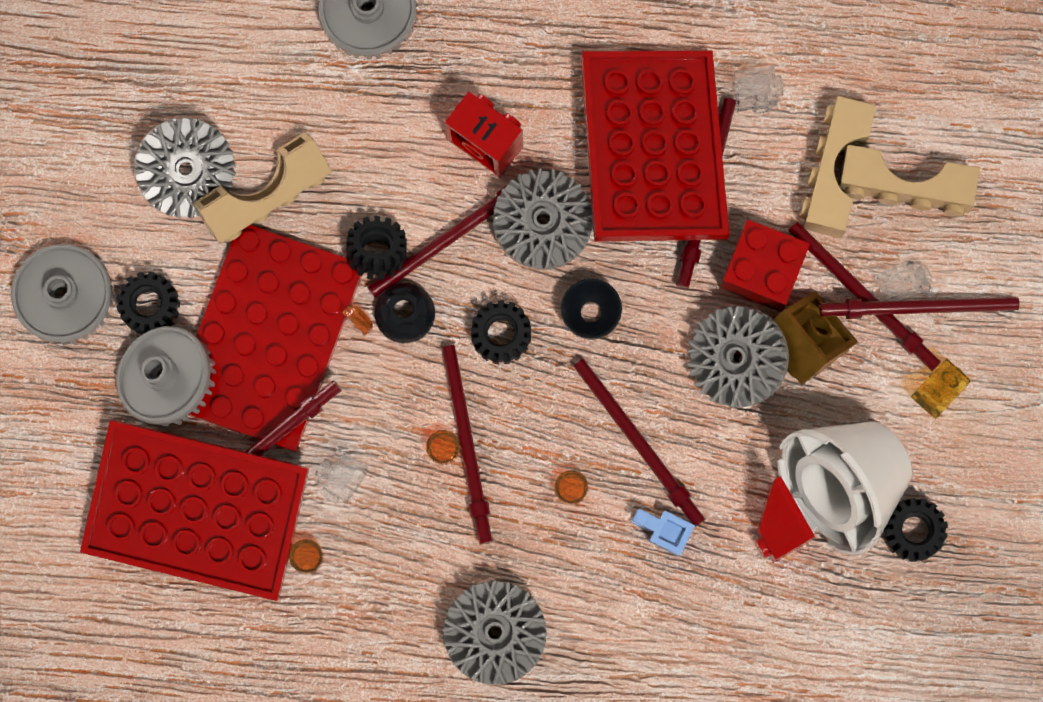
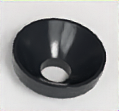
M592 278L578 281L565 292L562 299L561 316L568 330L582 339L595 340L607 336L617 327L621 319L622 302L619 294L609 283ZM595 304L600 308L601 316L597 321L588 322L582 318L581 310L585 305Z
M398 283L392 285L379 296L376 302V324L381 333L393 342L401 344L416 342L422 339L434 324L435 307L433 300L423 288L415 284ZM402 300H407L414 306L413 314L405 319L398 318L394 314L395 304Z

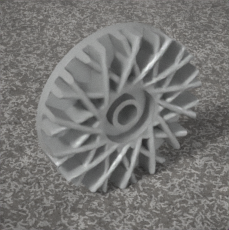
M319 0V17L324 33L327 34L330 42L335 44L338 50L341 48L348 56L354 54L357 59H359V56H366L367 59H372V56H376L377 59H380L381 54L388 52L390 55L393 49L399 50L400 44L404 40L407 41L408 35L413 33V25L417 20L416 0ZM367 5L373 7V9L369 11L362 10Z
M184 117L164 121L145 135L135 155L134 173L141 193L157 210L177 218H194V216L200 215L192 204L193 202L220 185L226 190L232 188L233 176L236 175L234 171L236 164L233 160V151L230 149L229 143L218 130L204 121ZM183 162H188L191 165L190 171L186 174H182L179 171V166Z
M538 168L537 171L529 170L524 175H517L516 179H511L509 184L501 190L494 208L493 227L499 245L511 259L528 268L549 270L568 264L583 251L593 228L592 205L588 200V194L583 192L580 183L576 184L574 178L571 177L570 179L564 176L562 171L556 173L554 169L542 171V168ZM539 215H546L550 221L542 225L538 223L537 217Z
M69 244L51 245L30 255L19 267L12 283V306L20 323L33 336L35 335L44 342L48 341L50 344H54V342L67 345L68 342L76 344V340L81 338L86 340L90 333L94 335L96 333L95 329L99 325H104V318H109L108 310L110 305L113 306L111 300L114 297L111 287L113 284L103 264L89 251ZM60 290H67V293L62 298H57Z
M732 306L718 309L715 313H710L705 321L699 322L698 325L700 327L693 331L696 333L694 339L688 342L692 347L687 350V353L691 354V362H687V366L692 367L690 375L695 376L698 382L695 383V386L702 388V394H708L711 397L710 401H717L719 405L740 408L759 404L777 391L787 373L789 350L782 330L770 316L755 308ZM738 351L742 354V361L740 363L737 359Z
M175 326L157 327L140 335L125 351L117 371V391L125 409L140 421L159 428L162 426L170 428V423L181 425L182 419L190 421L187 415L191 412L198 414L200 412L198 405L206 406L202 399L205 393L211 395L212 391L208 388L215 386V383L210 380L211 373L216 374L215 369L212 368L215 362L209 358L208 354L211 351L207 349V345L189 331Z
M493 580L492 582L485 581L471 586V588L463 591L453 601L444 621V644L450 659L464 675L483 684L502 685L522 678L534 668L545 648L547 633L542 610L528 592L509 582ZM497 626L502 630V634L498 639L489 637L488 632L491 627Z

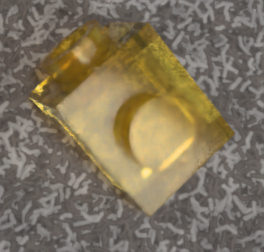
M945 359L910 397L936 420L969 385L971 380L960 368L955 366L950 360Z

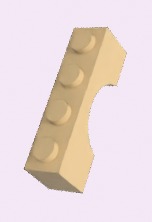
M838 96L834 106H827L823 124L829 125L826 137L820 136L815 155L821 156L819 167H812L807 185L813 187L811 199L804 198L800 212V218L805 219L803 227L806 230L842 239L846 231L853 199L841 190L834 174L835 161L845 151L847 145L864 146L866 144L877 105Z
M303 132L276 150L277 168L271 181L261 190L251 194H236L220 185L192 203L212 236L220 244L224 241L230 242L241 235L242 230L250 224H258L266 220L272 210L280 205L286 206L291 204L298 198L297 194L308 187L314 188L325 181V176L332 173L316 143L309 135Z
M847 145L843 155L839 187L846 195L854 199H864L865 196L878 198V202L883 204L909 203L911 208L916 210L928 211L932 207L943 209L947 215L960 217L964 216V213L969 214L974 207L980 168L947 162L943 169L933 178L922 182H909L898 178L887 168L881 150Z

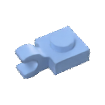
M638 509L631 523L653 532L648 542L678 557L681 555L695 525L665 510L659 519Z

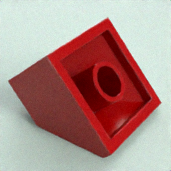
M781 476L774 479L768 489L756 532L759 539L755 540V544L763 558L770 557L772 563L807 545L815 537Z

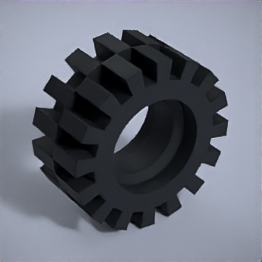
M374 216V221L370 222L369 217L363 218V225L357 221L354 223V229H349L346 242V258L352 270L357 268V275L362 277L366 272L367 279L373 280V275H378V279L383 280L385 273L392 277L395 275V269L400 271L403 268V263L405 264L407 238L404 229L400 230V224L396 222L391 225V219L387 217L384 222H381L380 216ZM378 242L387 245L389 250L383 253H371L365 250L364 246L369 243Z
M140 272L137 273L138 277L133 279L130 276L127 279L128 283L121 285L119 288L121 294H117L116 297L118 301L116 307L121 315V319L131 330H135L142 335L157 327L172 326L174 324L172 322L174 317L178 318L179 312L177 309L178 307L180 308L178 294L164 276H157L154 272H148L147 275ZM145 292H154L161 299L159 310L150 316L141 315L136 309L138 297Z
M499 300L498 303L493 304L490 302L486 308L483 309L481 307L477 311V316L472 320L471 338L475 350L478 354L482 355L483 359L486 361L489 359L493 361V364H499V362L509 364L511 360L515 359L517 361L521 358L522 353H526L531 342V326L528 316L524 314V310L521 307L517 308L515 303L509 302V304H506L504 300ZM500 320L509 322L515 331L513 339L504 345L493 343L488 336L489 327L494 322Z
M909 498L898 503L883 530L885 532L884 541L891 547L889 550L892 553L898 554V558L903 560L909 559L911 562L922 561L936 554L943 547V542L947 539L948 535L946 533L948 524L943 519L944 513L936 509V504L933 502L930 504L927 502V499L923 498L920 500ZM910 517L921 518L927 524L928 535L920 543L910 542L903 535V523Z

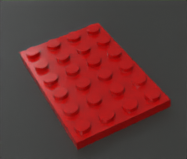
M713 50L582 51L581 69L594 242L727 240L730 233Z
M252 225L244 228L241 235L232 240L196 335L200 341L207 345V349L211 351L208 355L215 362L212 368L215 369L216 374L211 373L210 380L215 383V386L208 388L212 391V394L208 395L205 393L202 399L206 406L198 405L200 412L198 414L191 412L188 416L260 440L301 407V401L310 394L312 396L316 395L320 391L362 278L357 275V268L352 270L345 257ZM309 418L274 446L297 453Z
M110 420L80 553L278 601L310 467L122 421Z

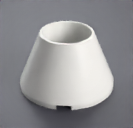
M876 422L803 429L787 436L779 447L781 450L783 449L782 459L777 461L779 477H782L812 532L817 529L829 539L826 545L844 554L859 555L871 549L879 540L912 477L911 462L900 440L889 429Z

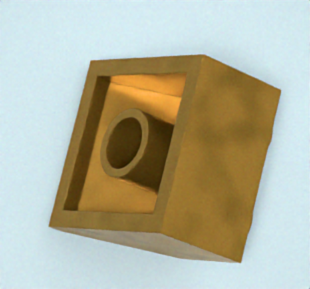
M816 291L783 310L774 319L787 341L789 350L787 370L801 385L817 376L858 343L837 316L820 317L819 305L825 302Z

